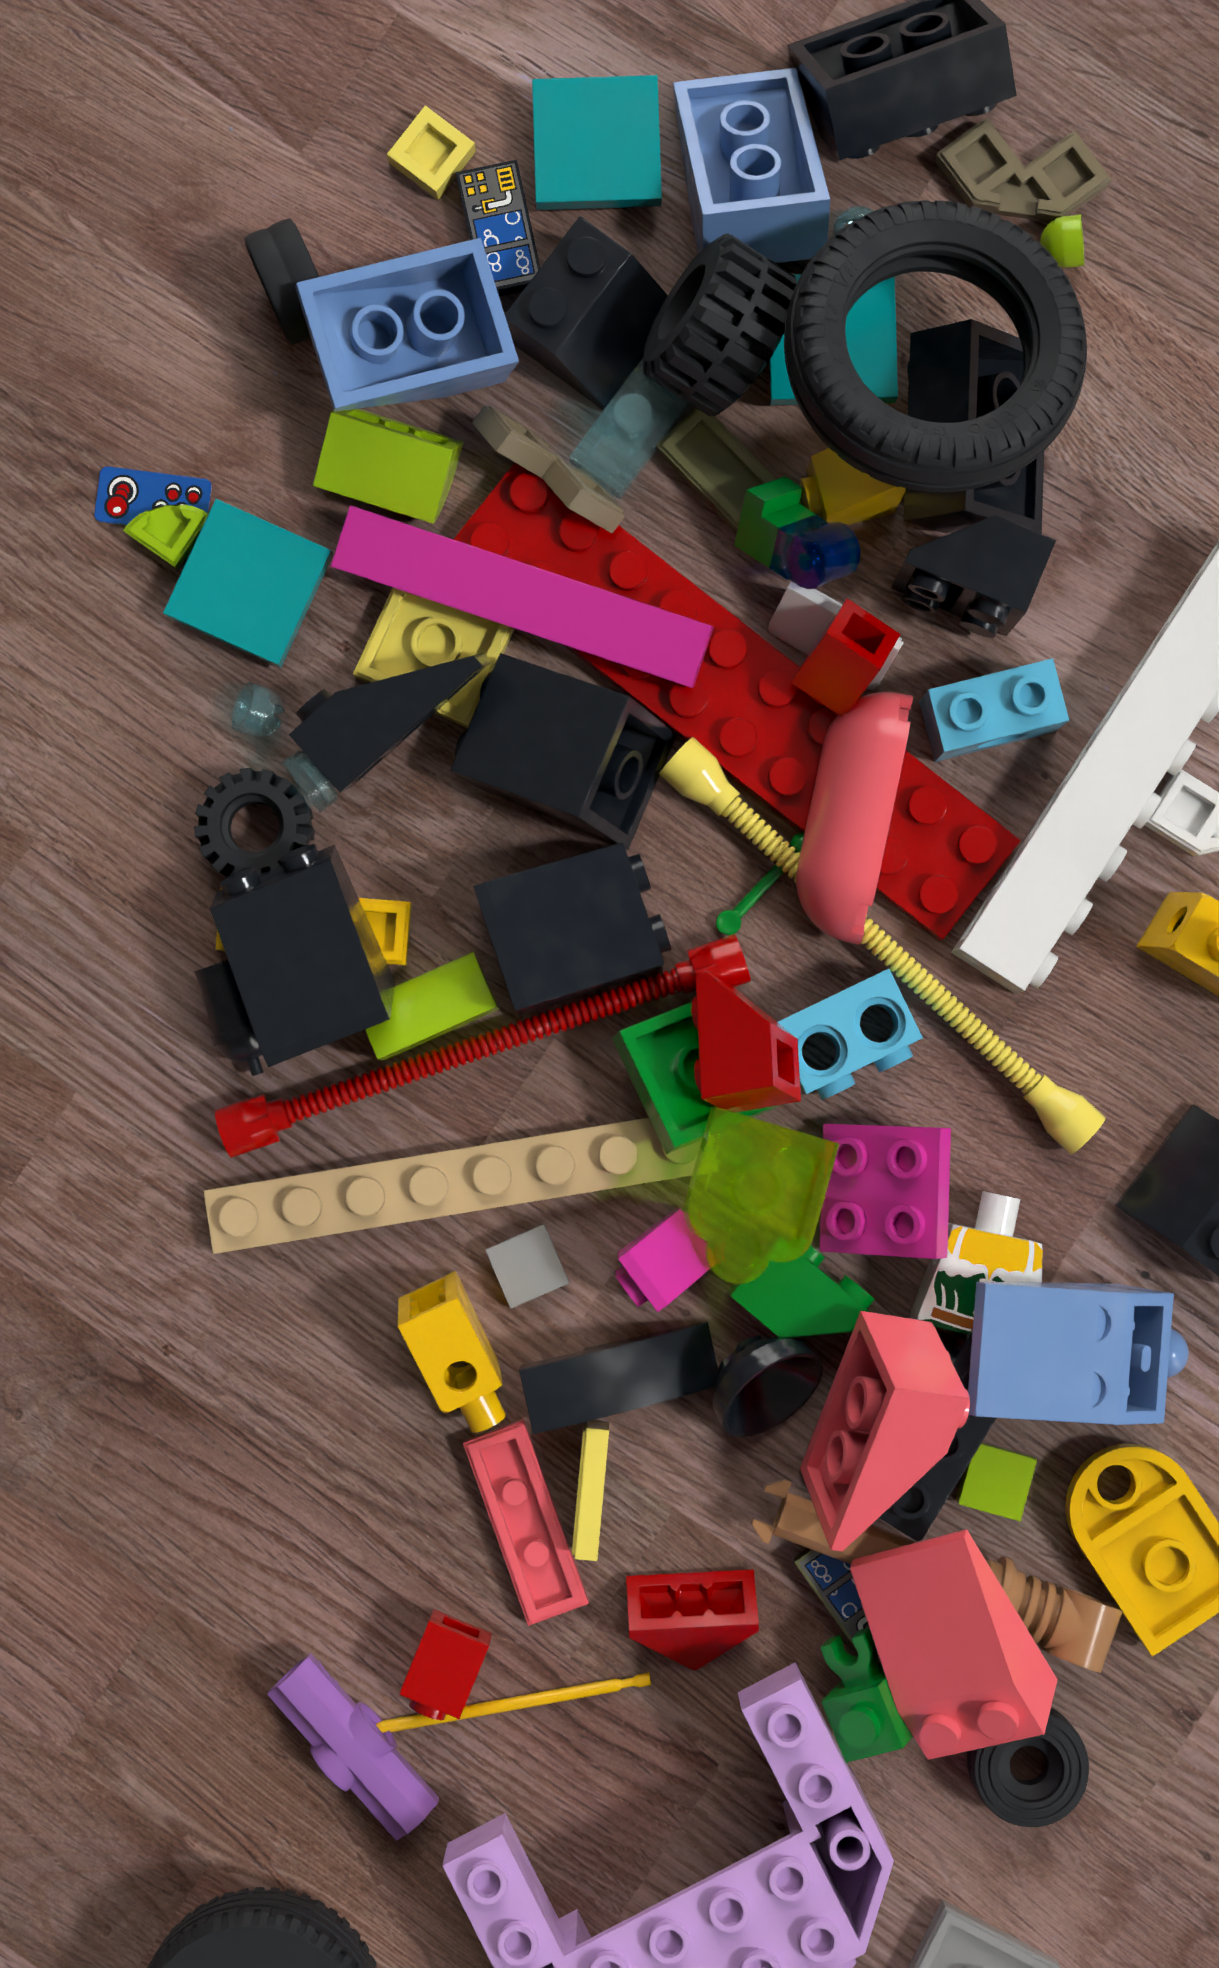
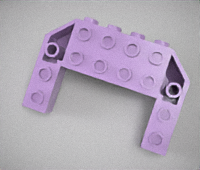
M796 1662L738 1692L741 1710L787 1798L782 1803L790 1834L615 1926L591 1937L577 1909L558 1918L506 1813L447 1843L442 1866L493 1968H853L855 1966V1958L866 1952L894 1860L885 1836L851 1767L845 1762Z

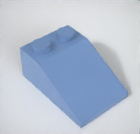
M789 68L673 82V94L692 227L698 254L718 237L729 233L774 263L812 259L828 241L830 196L797 69Z
M481 238L297 282L295 285L334 412L444 398L500 384L507 380L519 362Z

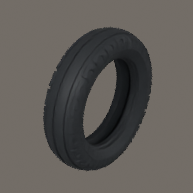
M929 200L910 201L877 209L853 221L831 237L813 256L797 282L787 311L784 331L785 363L793 394L806 420L819 438L846 463L860 472L892 486L920 492H959L989 485L1012 475L1036 459L1062 431L1076 406L1085 377L1087 338L1084 319L1076 293L1063 269L1058 266L1057 261L1038 241H1034L1033 237L1019 226L1008 220L1000 219L1001 216L974 206L967 207L966 204L939 200H935V202H930ZM935 272L965 280L994 298L1012 320L1018 332L1023 350L1024 363L1020 387L1010 399L994 411L968 421L937 423L905 415L888 406L874 395L861 380L852 364L846 343L845 327L846 317L853 305L864 293L878 283L905 273Z

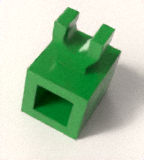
M869 1627L860 1629L852 1637L854 1646L858 1651V1657L851 1656L845 1651L840 1635L829 1638L820 1647L827 1665L842 1679L821 1703L846 1763L903 1749L913 1737L897 1712L882 1664L878 1665L877 1663L878 1652Z

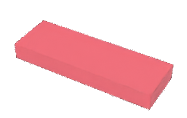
M521 1419L464 1440V1448L528 1626L589 1604L586 1590L525 1420Z

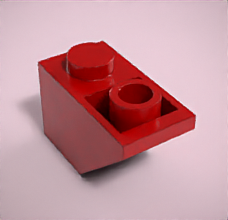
M708 971L697 973V996L692 1000L691 1013L699 1035L700 1058L695 1062L694 1076L697 1088L701 1093V1099L730 1114L800 1102L798 1039L736 988Z

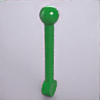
M803 832L794 835L790 841V847L793 846L795 848V853L801 852ZM775 864L732 910L723 911L717 916L716 927L719 932L724 935H732L740 929L741 918L784 874L782 866L777 867Z

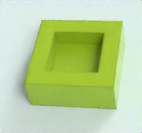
M982 1442L962 1474L955 1501L962 1506L1021 1522L1037 1459L1028 1454Z

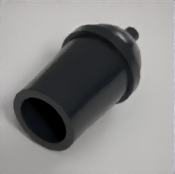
M225 960L194 971L213 1031V1036H211L213 1045L218 1046L221 1053L229 1060L235 1062L247 1061L252 1076L263 1073L264 1070L259 1059L262 1053L229 961Z

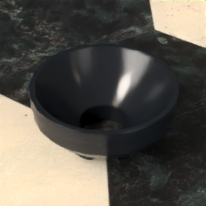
M758 1335L742 1341L727 1358L721 1361L718 1368L719 1377L713 1393V1410L720 1424L727 1433L736 1437L754 1436L781 1424L798 1411L812 1396L822 1377V1363L815 1352L809 1349L801 1340L779 1337L762 1339Z

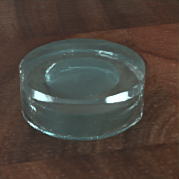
M298 749L281 762L287 773L319 813L338 800V793L303 750Z

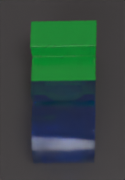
M784 476L746 489L734 546L786 580H790L805 589H816L834 579L847 577L856 571L860 563L861 551L854 532L846 524L839 521L828 523L799 503L803 489L801 486Z

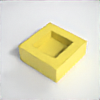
M424 106L387 153L389 164L439 200L456 178V172H460L476 153V148L472 140L427 106Z

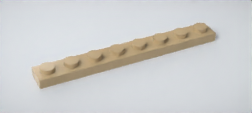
M643 1118L204 1191L213 1254L716 1172L718 1167L712 1135L666 1154L650 1119Z

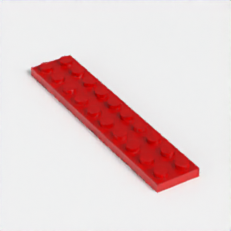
M514 463L453 540L713 626L714 628L694 688L566 645L563 646L627 696L634 699L684 741L687 742L694 737L717 758L722 770L797 830L805 833L825 735L837 714L825 705L815 702L807 693L791 683L800 668L797 664L625 529L618 525L614 532L611 533L566 507L541 477ZM905 750L876 892L937 940L942 941L1021 840Z

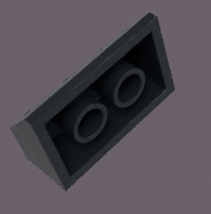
M910 0L787 45L794 68L797 69L801 87L820 137L839 160L845 158L859 159L870 156L878 151L880 145L905 136L914 138L928 135L935 131L941 123L963 115H983L993 110L997 103L1017 96L1006 24L981 0Z
M973 319L910 333V358L907 366L909 379L908 416L929 422L955 423L984 416L1003 405L1012 397L1021 384L1024 362L1020 338ZM1044 451L1031 463L1012 475L982 487L946 493L920 492L906 489L903 495L904 521L942 533H953L996 515L1042 534Z

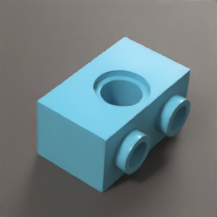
M1053 658L928 689L919 701L934 762L1053 733L1069 721Z

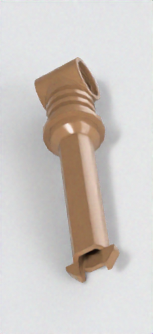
M785 1479L766 1484L763 1488L765 1492L782 1498L773 1525L754 1518L751 1521V1525L764 1543L769 1544L772 1535H775L850 1565L853 1559L917 1542L872 1524L843 1552L830 1550L813 1502L788 1492L791 1482ZM1002 1556L998 1561L986 1560L1040 1649L1077 1666L1101 1673L1123 1610L1064 1586L1056 1590L1054 1583L1044 1581L1041 1584L1040 1578L1033 1575L1026 1578L1025 1572L1017 1570L1012 1558Z

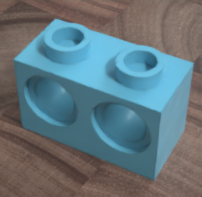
M890 969L882 971L778 1021L781 1026L798 1039L801 1094H808L817 1090L821 1100L855 1085L856 1083L851 1073L874 1062L880 1073L913 1057L908 1045L923 1038ZM870 1006H878L885 1009L893 1021V1029L890 1036L881 1043L867 1039L860 1028L861 1015ZM819 1033L826 1035L835 1045V1060L825 1070H815L808 1066L803 1059L802 1046L806 1038L811 1034Z

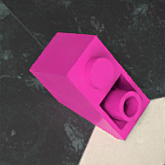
M677 1207L617 1252L618 1260L623 1266L615 1271V1277L637 1307H640L649 1300L658 1313L718 1262V1259L681 1209Z

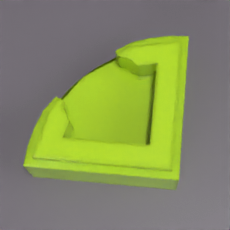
M165 505L140 513L128 523L123 531L179 569L193 549L208 517V513L190 505Z

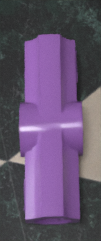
M312 1653L294 1665L269 1690L267 1695L310 1742L311 1754L325 1775L344 1791L351 1789L396 1841L416 1828L438 1804L439 1797L396 1749L397 1743L393 1734L390 1731L382 1733L376 1724L382 1721V1719L366 1704L362 1702L356 1704Z

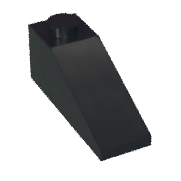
M484 653L337 691L332 696L323 689L296 712L302 723L289 736L341 793L360 781L485 669L491 661Z

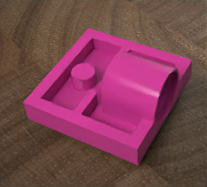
M823 1124L820 1252L929 1259L947 1258L951 1128Z

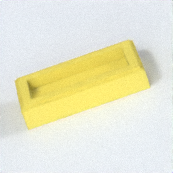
M587 1421V1424L583 1425L572 1555H575V1559L597 1561L609 1439L608 1422Z

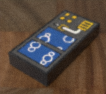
M517 159L456 172L470 240L481 238L498 295L504 296L522 292L541 267Z

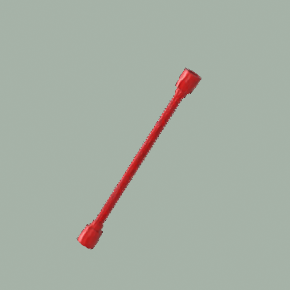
M732 934L686 950L689 960L674 964L675 968H672L670 973L663 971V975L657 973L655 978L648 976L647 981L642 978L639 980V983L637 981L632 982V986L625 984L623 989L621 986L617 987L616 991L610 989L609 994L606 992H602L601 996L595 994L593 999L587 997L585 1002L581 999L578 1000V1004L575 1002L570 1003V1007L563 1005L562 1009L559 1007L555 1008V1012L548 1010L547 1015L542 1012L539 1014V1017L533 1015L531 1017L532 1020L525 1018L523 1023L519 1020L516 1021V1025L513 1023L508 1024V1028L501 1026L500 1030L497 1028L493 1029V1033L486 1031L485 1036L480 1033L477 1035V1038L471 1036L469 1038L470 1041L463 1039L461 1044L457 1041L454 1042V1046L448 1044L446 1049L439 1047L438 1052L436 1049H433L431 1054L424 1052L423 1057L418 1054L415 1056V1059L413 1057L408 1058V1062L401 1060L400 1064L395 1062L392 1064V1067L386 1065L384 1070L377 1068L376 1073L374 1070H371L369 1075L362 1073L361 1078L356 1075L353 1077V1080L351 1078L346 1079V1083L339 1081L338 1085L333 1083L330 1085V1088L324 1086L322 1091L315 1089V1093L309 1091L307 1096L300 1094L299 1099L295 1096L291 1098V1101L279 1098L268 1102L265 1095L261 1094L216 1109L215 1119L221 1140L230 1158L280 1142L278 1132L291 1128L292 1124L296 1123V1119L302 1121L304 1116L311 1118L312 1114L317 1116L320 1114V1111L326 1113L327 1108L334 1110L335 1106L341 1108L343 1103L349 1105L351 1100L355 1103L358 1102V1098L361 1100L366 1099V1095L373 1097L374 1093L377 1095L381 1094V1090L388 1092L389 1087L391 1089H396L397 1085L403 1087L405 1082L411 1084L413 1082L412 1079L417 1082L420 1081V1077L423 1079L428 1078V1074L435 1076L436 1072L439 1074L443 1073V1069L450 1071L451 1066L458 1068L459 1064L462 1066L466 1065V1061L473 1063L474 1058L479 1061L482 1059V1056L488 1058L490 1053L497 1055L498 1050L501 1053L505 1052V1048L512 1050L513 1045L520 1047L521 1043L524 1045L528 1044V1040L535 1042L537 1037L539 1040L543 1039L544 1035L550 1037L552 1032L558 1034L560 1029L562 1032H565L567 1027L573 1029L575 1024L578 1027L582 1026L583 1021L585 1024H588L590 1019L597 1021L598 1016L601 1019L606 1017L605 1014L612 1016L613 1011L616 1013H620L621 1009L627 1011L629 1006L635 1008L637 1003L640 1006L644 1005L645 1000L647 1003H650L652 998L659 1000L660 995L663 998L667 997V993L674 995L675 990L678 993L683 991L684 994L695 991L697 973L708 971L732 987L749 983L751 978L736 935Z

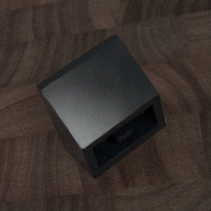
M995 515L911 549L898 571L891 589L903 593L901 600L914 609L936 614L939 608L961 617L960 625L972 633L987 638H995L996 633L1007 636L1026 614L1056 540Z

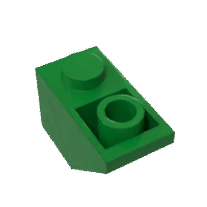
M797 1233L789 1242L775 1234L727 1291L735 1301L779 1338L853 1332L860 1311L870 1312L867 1308L875 1300L847 1275H844L837 1284L823 1273L818 1267L825 1257Z

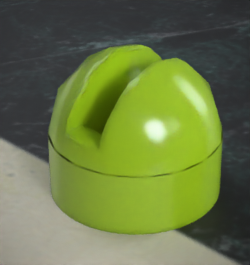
M1081 214L1056 218L1046 226L1041 234L1040 244L1053 256L1060 268L1085 266Z

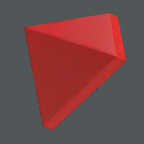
M754 1569L626 1576L629 1638L694 1671L759 1632Z

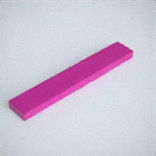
M351 505L331 567L694 688L714 628L711 625Z

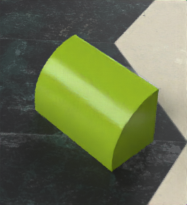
M361 409L332 411L313 486L434 524L448 496L464 442Z
M473 951L395 986L390 1020L365 1030L377 1059L385 1061L500 1009Z

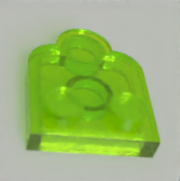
M711 1107L685 1198L683 1213L689 1230L699 1239L706 1241V1260L710 1269L717 1277L734 1284L748 1283L757 1279L765 1271L770 1260L789 1262L799 1258L808 1250L815 1234L839 1143L722 1108Z

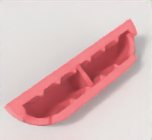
M877 692L860 697L848 713L843 716L837 714L825 735L797 866L796 887L802 908L809 919L827 935L844 942L860 945L864 936L868 906L873 905L911 722L907 720L913 702V696L896 692Z

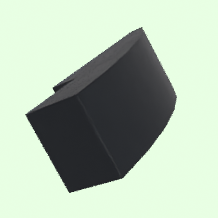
M708 1321L584 1348L581 1352L522 1364L519 1368L533 1434L631 1411L715 1387L719 1377Z

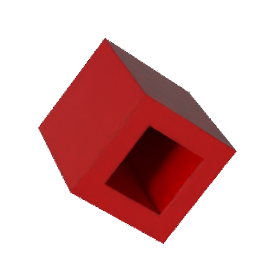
M847 598L810 649L791 683L807 693L815 702L825 705L839 716H843L850 711L881 670L901 634Z
M433 1609L399 1695L409 1698V1707L428 1718L444 1720L447 1714L460 1719L490 1646L492 1633Z

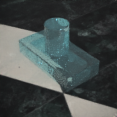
M643 358L569 457L570 463L577 469L581 468L619 499L622 498L656 452L657 444L671 432L690 406L686 401L643 375Z

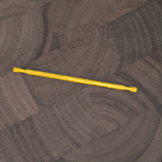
M648 1672L622 1680L615 1678L466 1705L460 1719L446 1714L444 1720H435L421 1714L383 1720L376 1725L382 1733L387 1731L396 1732L612 1693L627 1687L634 1686L640 1688L651 1686L650 1674Z

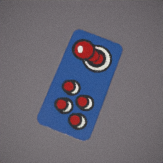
M107 466L100 471L94 515L100 522L128 525L140 513L165 505H190L208 513L212 485L209 480L204 478Z

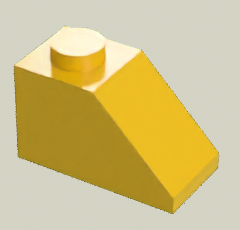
M830 448L812 455L806 471L808 477L800 478V486L803 488L801 495L804 507L818 514L822 531L894 514L906 491L903 487L883 483L866 473L860 472L842 460Z

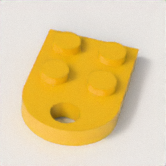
M1125 1443L1109 1446L1090 1456L1078 1468L1068 1487L1065 1503L1068 1527L1083 1555L1118 1608L1123 1610V1616L1146 1651L1153 1657L1219 1613V1522L1185 1471L1174 1460L1160 1451L1140 1444ZM1112 1465L1124 1466L1131 1478L1128 1492L1117 1500L1102 1498L1097 1488L1100 1473Z

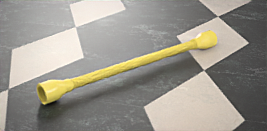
M692 737L668 761L659 775L682 796L708 806L718 816L729 817L728 821L730 823L735 822V828H741L740 832L742 834L747 833L746 838L748 840L753 839L752 843L754 845L759 844L758 849L760 851L765 850L764 855H770L772 862L776 860V866H782L784 873L788 871V877H794V882L796 883L800 852L795 853L793 846L788 847L790 844L788 841L783 842L784 838L781 835L776 836L778 834L776 830L771 831L772 827L769 824L765 825L766 821L764 819L759 820V814H753L754 810L752 808L747 809V803H741L742 799L738 797L740 793L728 782L717 758ZM871 918L866 919L861 944L866 943L865 948L867 950L872 949L871 953L873 955L878 954L877 959L879 961L884 960L883 964L886 967L890 966L891 972L896 971L895 975L898 978L902 977L901 981L903 983L908 982V988H914L913 992L915 994L920 993V999H926L925 1003L927 1005L932 1004L931 1009L933 1011L938 1010L937 1014L939 1016L944 1015L943 1020L945 1022L950 1021L949 1025L951 1027L956 1026L955 1031L957 1033L962 1032L961 1036L964 1039L968 1038L967 1042L969 1044L974 1043L973 1047L976 1050L980 1049L979 1053L981 1055L986 1054V1060H992L991 1064L993 1066L998 1065L997 1069L999 1072L1004 1071L1003 1075L1005 1077L1010 1076L1009 1081L1011 1083L1016 1082L1015 1086L1022 1088L1023 1098L1035 1108L1046 1132L1069 1154H1073L1090 1140L1106 1119L1104 1115L1083 1096L1057 1086L1045 1074L1042 1076L1039 1073L1035 1074L1036 1070L1034 1068L1029 1069L1030 1065L1027 1062L1023 1063L1022 1057L1017 1058V1053L1015 1051L1011 1052L1010 1046L1005 1047V1041H999V1036L993 1035L992 1029L987 1030L985 1023L980 1024V1018L975 1019L973 1012L968 1013V1007L963 1008L961 1001L956 1002V996L951 997L949 990L944 991V985L939 986L937 979L932 980L933 975H927V970L925 968L921 969L919 962L915 964V958H909L907 951L903 953L902 946L897 947L895 940L890 941V935L885 936L883 929L878 930V924L873 925Z

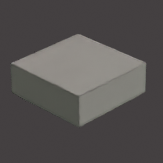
M545 1224L486 1249L510 1309L570 1283Z

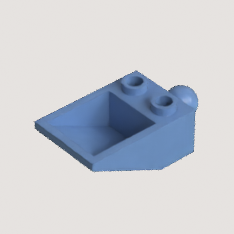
M976 1282L968 1386L970 1398L969 1415L1113 1425L1164 1423L1167 1378L1180 1373L1185 1367L1189 1356L1185 1339L1176 1330L1171 1329L1174 1293L1111 1283Z

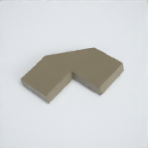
M987 117L938 152L934 160L968 207L974 206L998 215L1051 222L1056 218L1071 215L1108 188L1112 181L1075 130L1024 167Z
M491 405L489 407L483 406L472 424L496 452L541 477L567 508L611 533L614 532L625 517L624 510L599 482L581 468L577 470L565 463L561 457L551 452V445L531 429Z

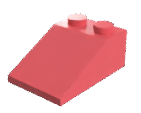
M860 1311L800 1467L830 1550L843 1552L948 1453L957 1428L963 1427L967 1421L970 1410L969 1393L964 1388L953 1366L949 1352L945 1349L933 1322Z
M967 1529L852 1560L850 1570L897 1712L928 1760L1045 1734L1058 1679Z

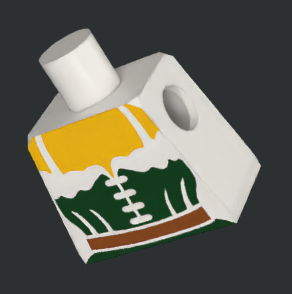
M982 1191L975 1228L948 1223L947 1258L930 1260L913 1303L910 1319L933 1322L936 1328L969 1334L973 1328L976 1282L1042 1283V1244L1013 1237L1021 1199Z

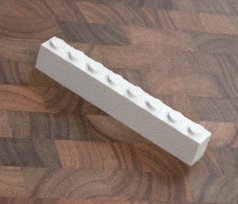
M1219 540L951 952L1014 994L1025 991L1029 984L1038 989L1048 977L1058 960V956L1050 952L1063 931L1073 935L1085 920L1093 906V903L1085 899L1086 895L1097 878L1107 882L1123 861L1127 850L1119 844L1132 824L1141 829L1156 810L1162 797L1154 793V790L1165 773L1168 772L1173 776L1177 775L1191 756L1196 744L1188 738L1200 719L1210 723L1219 712Z

